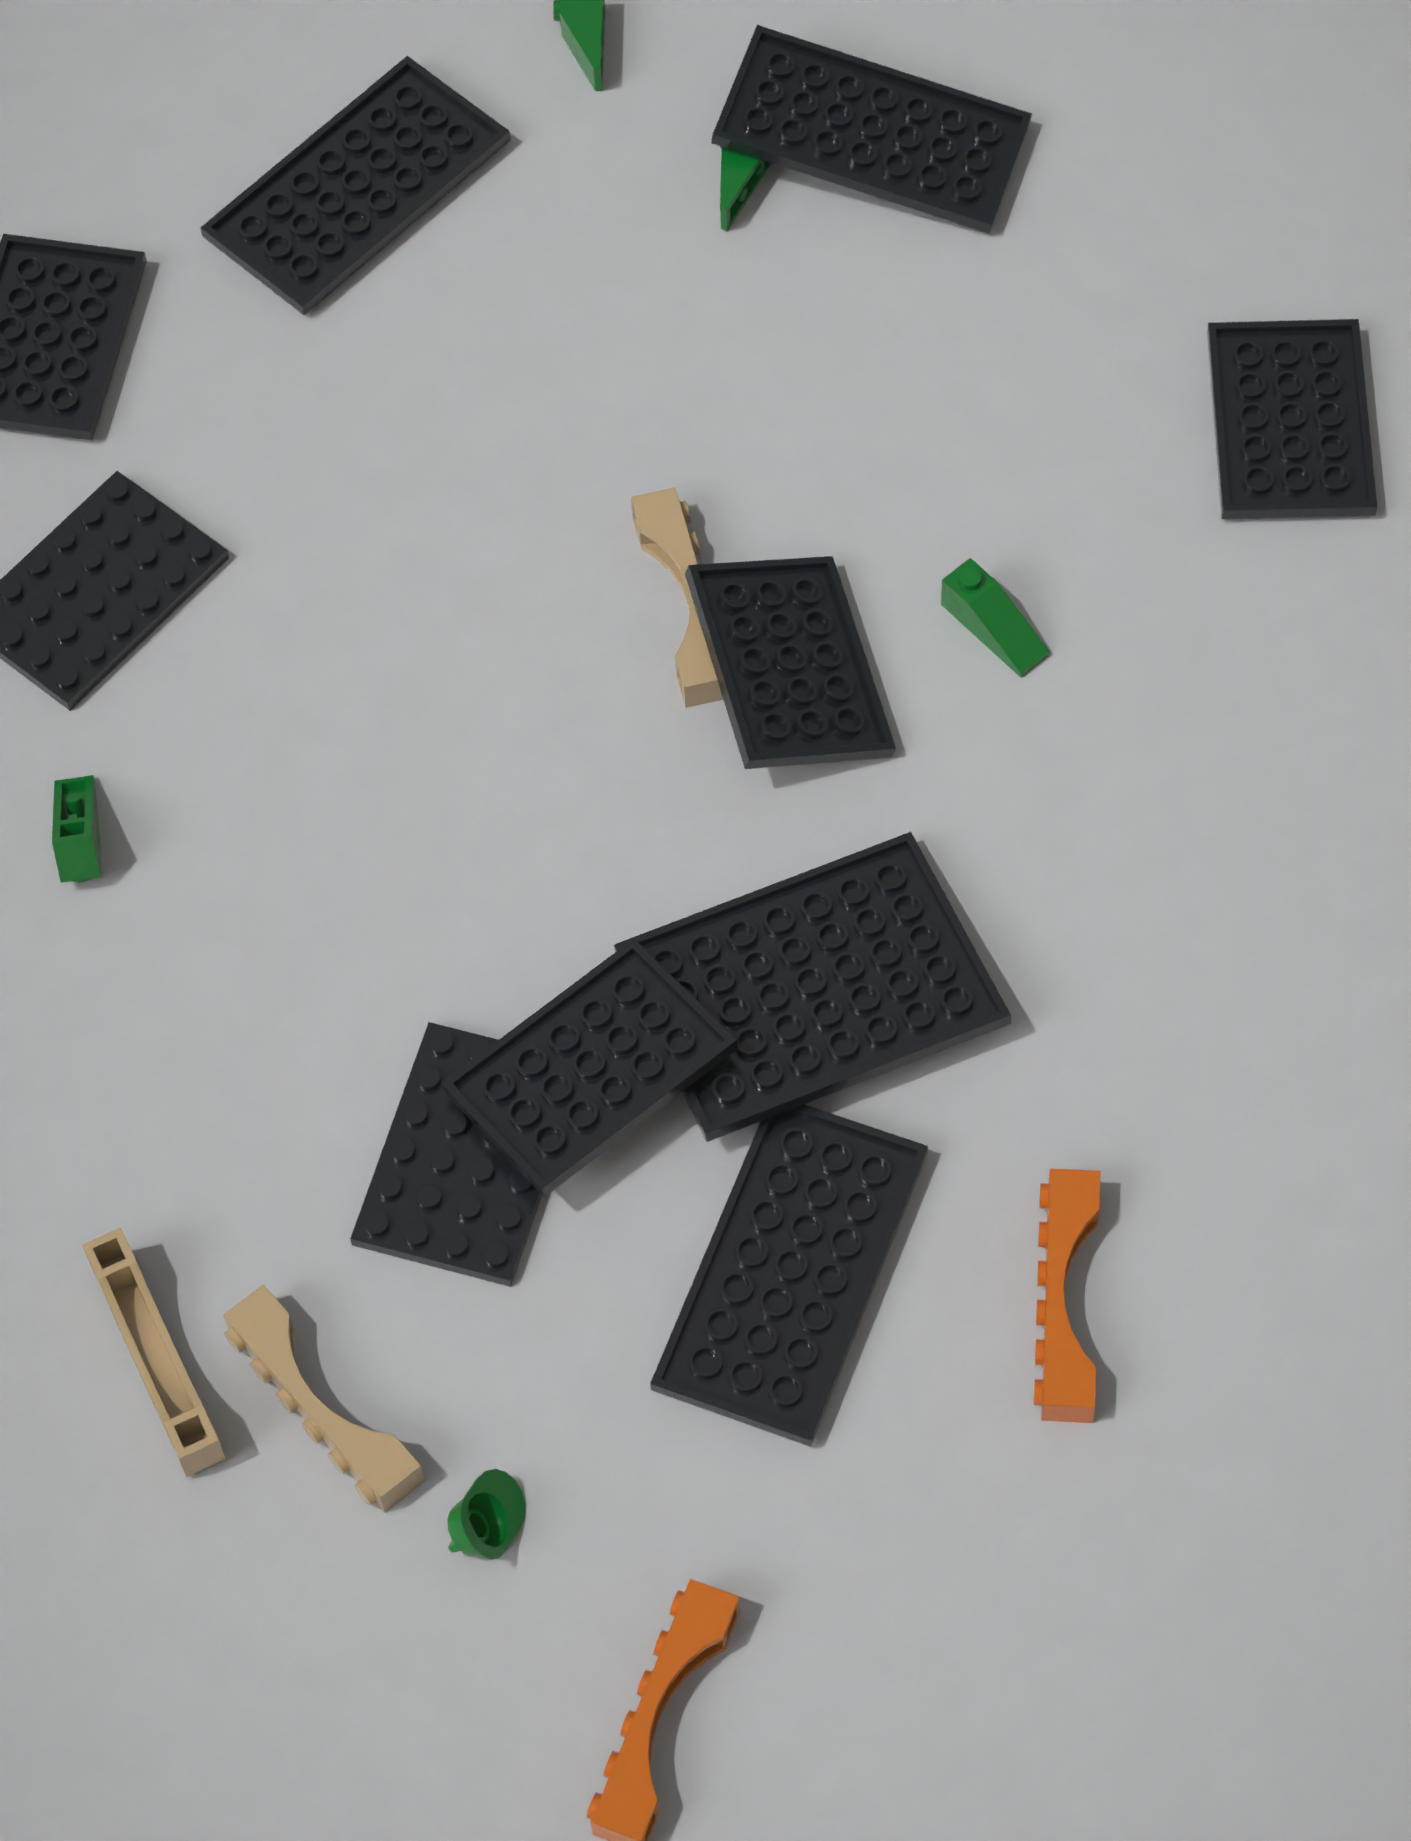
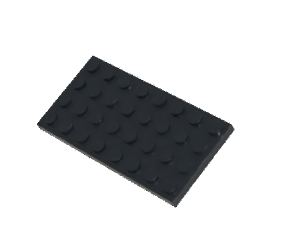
M757 25L712 134L711 143L990 234L1030 124L1032 113Z
M406 56L201 226L202 237L297 311L305 315L511 140L510 131L409 56Z
M805 1104L760 1121L650 1383L651 1390L811 1447L927 1157L928 1146Z

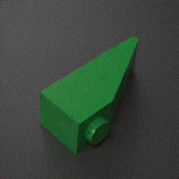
M554 0V21H560L563 39L594 90L602 91L605 0Z
M719 146L722 149L720 220L721 229L728 232L772 163Z
M972 558L966 560L942 579L941 605L1020 678L1049 656L1047 647L999 583Z
M94 775L54 781L52 845L61 883L70 881L81 883L92 878L101 877V850Z

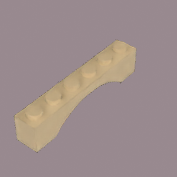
M676 487L631 497L632 518L641 549L656 558L671 572L681 586L689 605V623L684 639L675 654L676 676L685 708L723 700L685 577L688 565H696L695 555L700 554L695 531L688 533L686 524L691 523L686 500L679 501Z
M121 1227L82 1244L89 1264L186 1477L225 1460L226 1457L219 1439L179 1357Z
M264 1284L223 1314L228 1328L224 1335L231 1346L238 1353L245 1350L253 1359L250 1362V1366L256 1375L264 1383L269 1380L273 1382L279 1389L275 1394L289 1413L297 1410L305 1420L302 1423V1427L316 1444L323 1441L331 1450L328 1454L331 1462L341 1474L344 1475L348 1471L358 1481L354 1485L355 1489L369 1506L376 1502L385 1513L425 1481L421 1465L395 1435L372 1431L350 1423L332 1412L313 1394L301 1377L296 1364L294 1327L290 1315Z

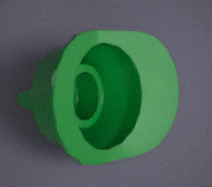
M499 1469L484 1471L474 1481L464 1498L450 1510L447 1525L452 1539L448 1546L451 1552L461 1551L468 1556H482L490 1560L500 1558L506 1552L523 1524L526 1507L523 1492L512 1476Z

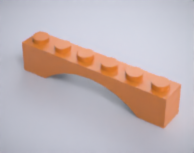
M1050 1168L1048 1184L1040 1183L1039 1208L1047 1209V1222H1039L1038 1247H1046V1261H1038L1037 1286H1045V1300H1037L1036 1325L1044 1326V1340L1036 1339L1035 1365H1043V1380H1034V1405L1042 1406L1041 1421L1093 1423L1096 1395V1366L1084 1353L1071 1329L1065 1309L1064 1281L1073 1257L1083 1241L1098 1225L1100 1171Z
M692 1579L689 1580L685 1592L677 1591L670 1609V1615L674 1616L669 1631L662 1630L655 1644L653 1655L658 1656L652 1672L645 1670L640 1680L637 1695L641 1696V1700L636 1712L629 1710L624 1719L620 1736L625 1737L621 1749L619 1753L612 1751L605 1766L604 1777L608 1778L603 1793L596 1792L590 1802L587 1818L591 1819L590 1823L594 1836L607 1841L649 1840L660 1813L650 1769L652 1742L659 1718L670 1697L685 1678L705 1661L725 1651L740 1613L739 1596Z

